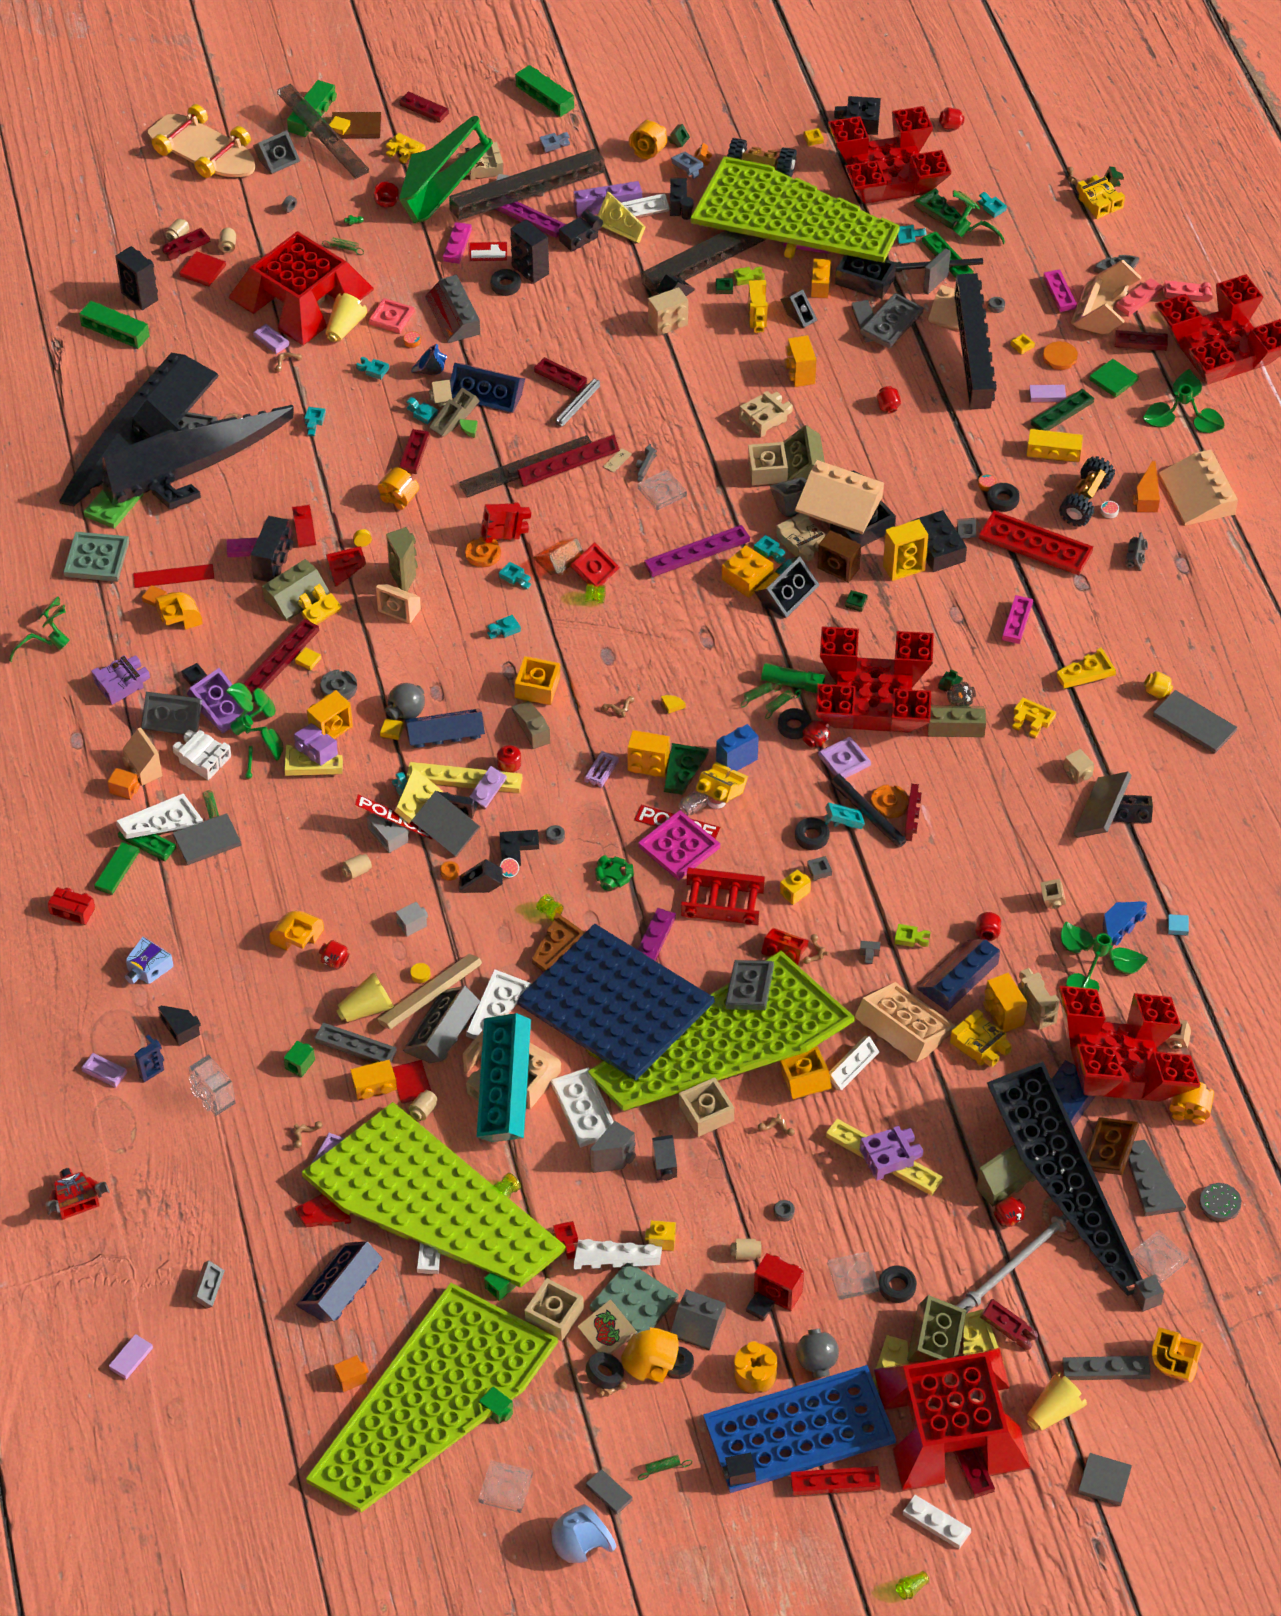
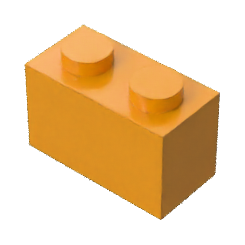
M814 259L811 297L828 298L831 260Z
M390 1059L350 1069L357 1100L368 1099L375 1095L388 1094L397 1090Z

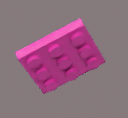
M679 810L638 842V847L679 881L687 875L688 867L696 868L720 849V843Z

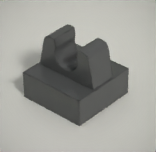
M975 518L957 519V532L961 538L976 537Z
M826 856L807 861V867L814 881L832 876V869Z
M861 941L860 955H865V963L873 964V956H879L880 942Z

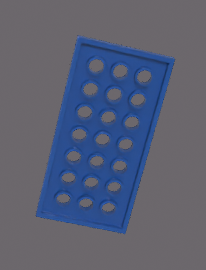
M868 1365L703 1414V1419L721 1470L722 1466H726L725 1457L751 1452L756 1471V1482L730 1487L729 1479H726L725 1481L730 1493L789 1476L791 1472L809 1470L896 1443V1437ZM850 1388H858L860 1392L857 1395H851L848 1390ZM830 1394H837L840 1398L837 1401H830L827 1397ZM810 1400H816L819 1405L812 1408L807 1403ZM790 1406L798 1408V1411L794 1414H790L786 1410ZM858 1406H864L867 1411L860 1414L855 1409ZM774 1412L778 1417L774 1420H769L766 1418V1415ZM843 1412L846 1414V1418L838 1420L835 1418V1414ZM821 1418L826 1423L823 1426H817L814 1424V1421ZM748 1419H755L757 1424L748 1426L745 1422ZM728 1425H734L737 1428L731 1433L725 1431V1427ZM796 1425H803L805 1430L803 1432H796L793 1428ZM865 1425H872L874 1430L872 1432H865L862 1428ZM782 1431L785 1435L777 1439L773 1437V1433ZM844 1431H851L854 1435L846 1439L842 1436V1433ZM760 1437L764 1442L760 1445H755L752 1443V1440ZM824 1437H829L833 1442L829 1445H824L821 1440ZM739 1443L743 1446V1449L734 1451L731 1447ZM808 1443L812 1446V1449L803 1451L800 1446ZM782 1450H789L792 1454L785 1458L780 1456L779 1453ZM768 1456L771 1460L767 1464H762L759 1462V1458Z

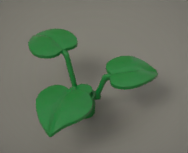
M953 190V197L964 201L966 208L952 230L962 238L967 231L971 232L979 225H983L998 234L1004 245V237L990 223L980 221L970 227L971 223L966 218L972 208L975 209L976 206L980 210V207L963 192Z
M1190 369L1183 372L1173 384L1172 390L1174 395L1177 396L1173 407L1170 409L1168 404L1157 402L1152 404L1143 416L1144 421L1151 426L1167 427L1175 421V415L1172 412L1175 411L1178 402L1182 404L1191 402L1195 414L1198 416L1194 419V426L1199 432L1213 433L1225 427L1222 416L1216 410L1204 408L1201 413L1198 412L1193 397L1201 393L1202 384Z
M59 596L54 598L38 617L40 620L44 615L47 619L42 626L43 628L49 623L54 630L48 636L50 640L33 633L28 634L13 648L9 657L10 662H12L15 651L32 638L43 641L49 646L54 644L59 650L70 641L53 623L55 617L66 613L65 605H61L51 616H48L51 608L60 605Z
M242 683L231 685L225 692L231 695L244 710L236 720L230 723L232 731L236 735H240L243 732L248 734L254 731H261L264 742L275 760L278 761L283 752V742L276 731L272 728L268 730L267 727L251 728L253 725L252 717L261 711L268 718L274 716L276 709L273 701L262 689H255L253 691V698L260 708L251 715L245 716L247 712L253 710L252 695Z
M1067 921L1063 925L1061 942L1068 951L1080 953L1082 950L1088 951L1093 947L1095 954L1087 977L1079 973L1072 974L1068 977L1066 986L1097 989L1099 992V983L1090 979L1098 957H1102L1108 952L1110 960L1114 961V967L1125 974L1138 972L1148 961V957L1131 949L1122 947L1113 949L1111 945L1112 939L1105 933L1098 934L1093 939L1088 931L1080 927H1076Z

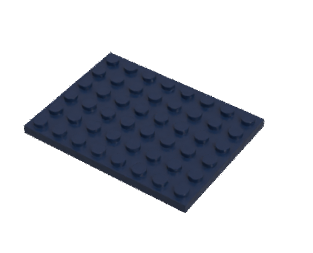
M594 924L567 952L520 995L517 1005L636 1081L715 1001L714 997L602 927Z

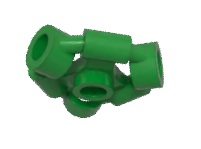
M603 855L598 859L597 868H595L596 880L600 881V886L606 891H612L615 887L621 888L630 882L631 877H634L633 864H629L625 859L616 856L608 858L606 855ZM622 867H625V876L621 874L620 869Z

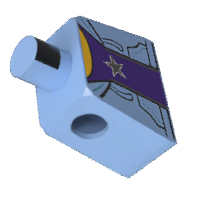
M142 937L126 959L129 972L125 975V979L130 984H134L138 979L143 980L147 984L152 983L173 967L172 955L145 937Z

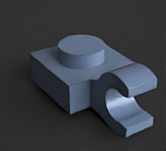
M567 132L557 136L555 133L539 137L545 152L561 148L560 145H570L568 140L570 137Z

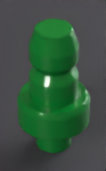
M348 215V218H344V223H348V225L364 221L361 216L353 217V215Z

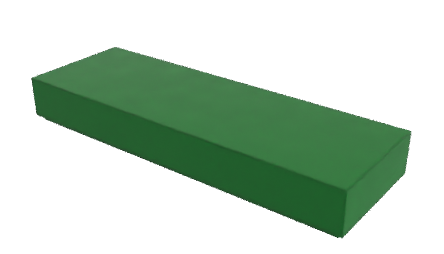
M121 831L118 832V838L163 861H166L176 850V844L156 834L126 839Z
M122 842L95 883V889L113 895L140 853L139 848Z

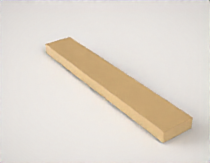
M468 954L378 1018L379 1024L392 1029L482 964L480 958Z

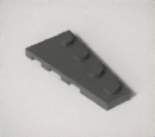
M1145 1140L1134 1141L1128 1162L1144 1216L1185 1211L1186 1205Z

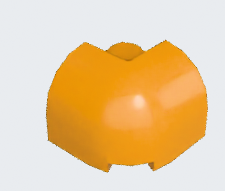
M172 592L155 598L157 612L161 621L165 622L166 626L182 621L185 630L203 625L197 605L189 594Z
M297 910L288 912L279 919L270 932V944L286 951L291 945L303 949L308 941L315 944L324 931L323 921L306 912Z
M649 1327V1330L641 1331L638 1334L634 1333L621 1355L624 1369L641 1381L648 1378L663 1383L668 1371L673 1369L676 1361L678 1337L676 1334Z
M1158 1327L1152 1347L1154 1364L1161 1373L1191 1383L1198 1369L1197 1364L1203 1344L1183 1338L1178 1332Z

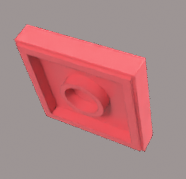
M383 298L370 317L369 325L400 334L415 312L414 307Z

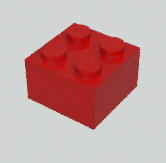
M766 1253L754 1274V1294L758 1292L775 1301L776 1305L792 1311L803 1293L804 1270L795 1264L791 1265L783 1261L776 1255L772 1256Z

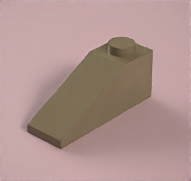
M529 701L512 706V711L531 747L535 749L550 744V729L541 713Z

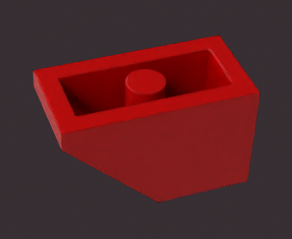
M310 504L292 507L298 547L315 546L316 538Z

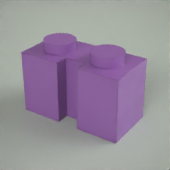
M312 723L294 734L296 749L320 766L338 755L337 741L328 734L323 735L322 730Z

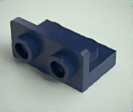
M149 1034L145 1036L147 1046L134 1053L139 1076L143 1082L164 1071L163 1061L165 1060L160 1052L162 1047L157 1039L153 1040Z

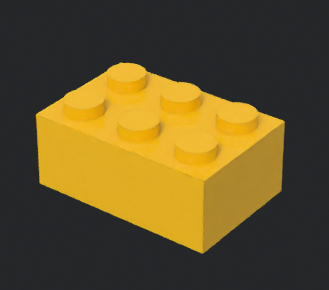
M919 519L891 527L885 531L883 567L892 581L925 571L928 533Z

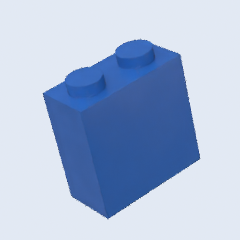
M746 724L738 727L730 734L720 737L716 741V762L731 768V771H738L758 760L759 736Z

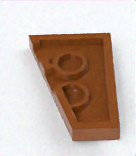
M556 912L551 926L547 929L545 938L541 941L532 958V964L543 972L547 971L585 932Z

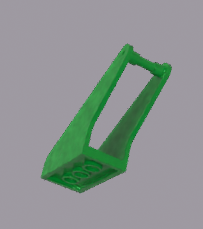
M478 116L470 117L431 149L411 154L399 200L413 223L429 219L492 146V139L484 135L480 128ZM473 130L476 131L480 142L444 171L438 172Z

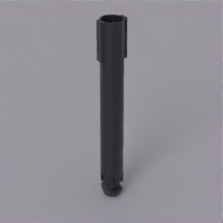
M840 773L832 779V785L896 846L902 847L906 843L905 836L902 837L901 833L854 789Z

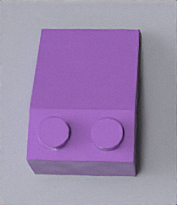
M218 668L190 687L187 696L202 699L201 713L222 733H225L231 729L230 723L236 720L244 710L231 695L225 692L232 683L222 670ZM253 711L247 712L245 716L251 715Z

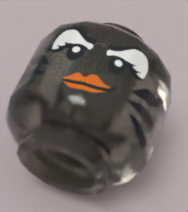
M967 682L952 684L950 689L947 690L949 704L953 706H970L973 703V698L976 697L975 688L971 687Z

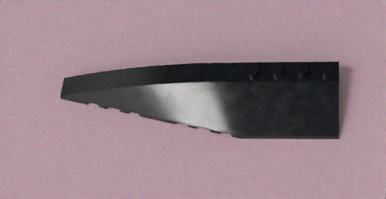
M171 352L120 410L95 442L61 496L60 504L75 506L91 493L90 489L99 487L103 483L104 455L144 440L140 435H136L133 432L132 420L149 397L178 423L218 378V373L186 355Z
M288 405L273 408L268 413L265 410L259 411L258 415L254 416L245 414L243 418L239 419L231 417L212 421L206 426L198 424L192 429L183 427L178 432L169 430L104 455L103 491L111 503L115 505L148 491L155 490L163 484H171L178 479L210 467L246 449L293 419L294 406Z
M1042 1061L987 1082L1020 1159L1127 1296L1132 1295L1134 1289L1129 1291L1127 1286L1142 1280V1277L1044 1062Z

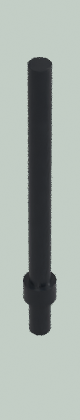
M983 258L950 260L949 267L983 265ZM931 261L896 262L895 272L925 269Z

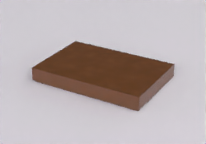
M332 112V120L335 116L350 120V126L344 135L331 132V139L380 138L381 112Z
M1098 1118L1086 1152L1093 1172L1123 1175L1139 1128L1138 1122Z

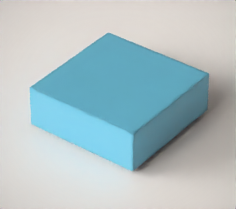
M1169 914L1168 934L1188 935L1189 916Z

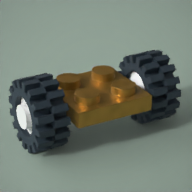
M732 138L727 157L769 165L777 164L776 171L792 178L797 158V151L795 149L782 147L780 154H777L778 151L775 150L761 151L762 148L752 147V149L747 150L746 140Z
M1099 456L1088 458L1080 471L1081 480L1075 485L1076 490L1067 495L1063 500L1059 512L1060 516H1063L1062 519L1064 521L1068 520V524L1073 523V526L1077 524L1078 527L1088 524L1094 513L1093 503L1091 501L1088 502V500L1093 498L1098 488L1102 490V488L1106 489L1115 476V469H1113L1114 466L1112 464L1109 465L1110 462L1108 460L1104 461L1105 458L1099 459Z

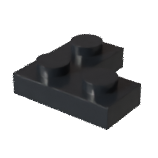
M166 483L155 490H151L152 494L169 509L177 508L180 505L201 498L200 491L192 484L175 489Z
M538 829L500 832L501 861L512 858L521 866L520 851L539 849Z

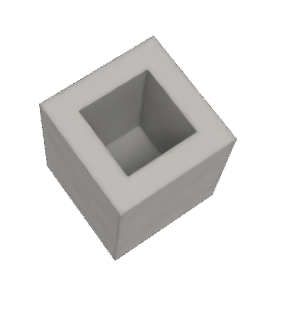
M417 902L396 911L397 924L406 936L427 927L426 918H428V914L425 908L420 907Z

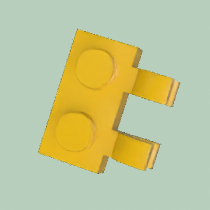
M401 133L395 135L386 144V148H389L386 155L393 157L399 150V154L402 155L399 158V162L404 164L409 160L411 154L425 151L424 144Z
M320 584L315 586L312 592L313 596L318 600L312 605L306 593L299 596L300 600L297 602L304 609L301 613L303 618L316 625L331 617L342 608L331 593L326 596Z
M1022 697L1014 708L1015 717L1013 721L1015 722L1012 728L1019 731L1024 720H1029L1033 722L1030 726L1032 730L1029 736L1036 738L1041 727H1049L1056 716V711Z

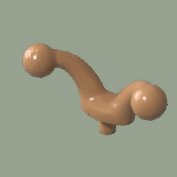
M1068 167L1067 171L1070 173L1068 180L1072 184H1077L1080 180L1073 176V167ZM1090 178L1085 180L1086 184H1089Z
M285 352L278 354V365L275 367V370L277 372L282 370V360L287 357L301 360L302 355Z
M629 696L622 709L613 704H603L602 709L607 711L611 708L617 715L621 714L622 717H626L625 712L629 711V703L634 702V697Z
M816 934L811 935V940L819 954L810 958L804 957L803 962L805 964L823 959L824 955L828 956L829 952L825 951V947L817 944L818 936Z
M777 1114V1118H772L766 1126L764 1123L758 1124L760 1131L771 1129L775 1124H779L781 1129L789 1136L795 1134L793 1128L787 1129L785 1120L781 1119V1114Z
M317 1121L315 1127H308L304 1124L299 1127L295 1124L293 1126L297 1129L294 1132L297 1139L294 1142L295 1148L302 1146V1131L314 1132L322 1128V1123Z
M622 1381L612 1389H603L597 1386L596 1392L599 1394V1397H608L620 1389L625 1390L627 1383Z

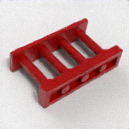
M688 867L687 885H691L689 902H681V916L759 925L760 911L755 910L757 893L764 894L765 876ZM699 886L711 888L708 905L696 903ZM718 889L730 890L727 907L716 906ZM738 891L749 892L747 909L735 908Z

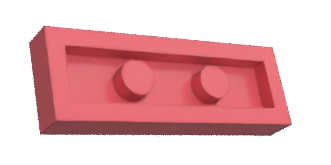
M1150 278L1118 301L1116 308L1130 316L1163 292V286Z

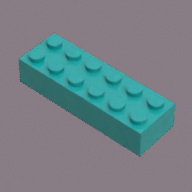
M517 1013L484 1018L476 1137L491 1143L524 1138L531 1019Z

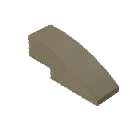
M461 388L453 401L451 399L448 400L429 428L444 437L460 424V419H465L479 403L478 398L464 388Z

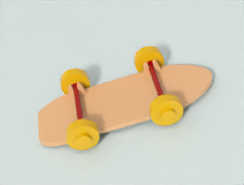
M193 104L188 108L187 116L180 114L165 115L148 130V136L152 140V145L160 155L166 156L173 152L194 163L197 172L204 178H210L213 174L227 177H245L255 171L253 156L245 148L251 142L248 132L243 127L236 126L230 131L231 137L228 138L203 125L208 120L206 111L198 104Z

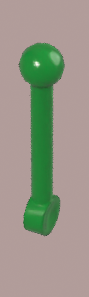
M249 746L248 769L245 774L247 779H251L253 776L251 773L253 746Z

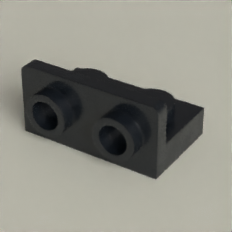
M437 791L469 818L473 819L478 806L474 799Z
M1123 795L1113 821L1151 823L1153 813L1152 796Z

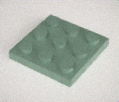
M75 532L64 569V577L118 582L129 545V536Z
M626 1263L590 1304V1310L596 1312L611 1299L639 1333L649 1330V1327L654 1328L679 1299V1294L638 1267L632 1266L631 1263Z

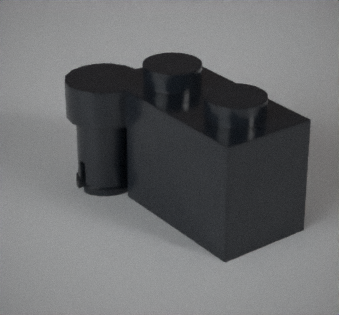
M670 178V216H680L682 209V218L689 220L692 216L694 201L692 198L687 197V178Z
M587 209L583 211L581 217L559 228V241L573 252L598 238V230L602 227L603 220Z

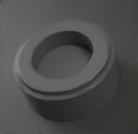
M292 195L287 196L281 208L287 213L293 211L297 205V199Z
M1001 297L990 298L988 309L993 313L1004 311L1005 300Z
M553 825L547 828L546 840L550 844L557 845L564 841L565 831L561 826Z
M780 1200L775 1204L774 1216L776 1219L786 1222L794 1217L795 1207L793 1203L788 1200Z

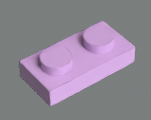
M490 766L470 795V798L486 809L507 779V776Z

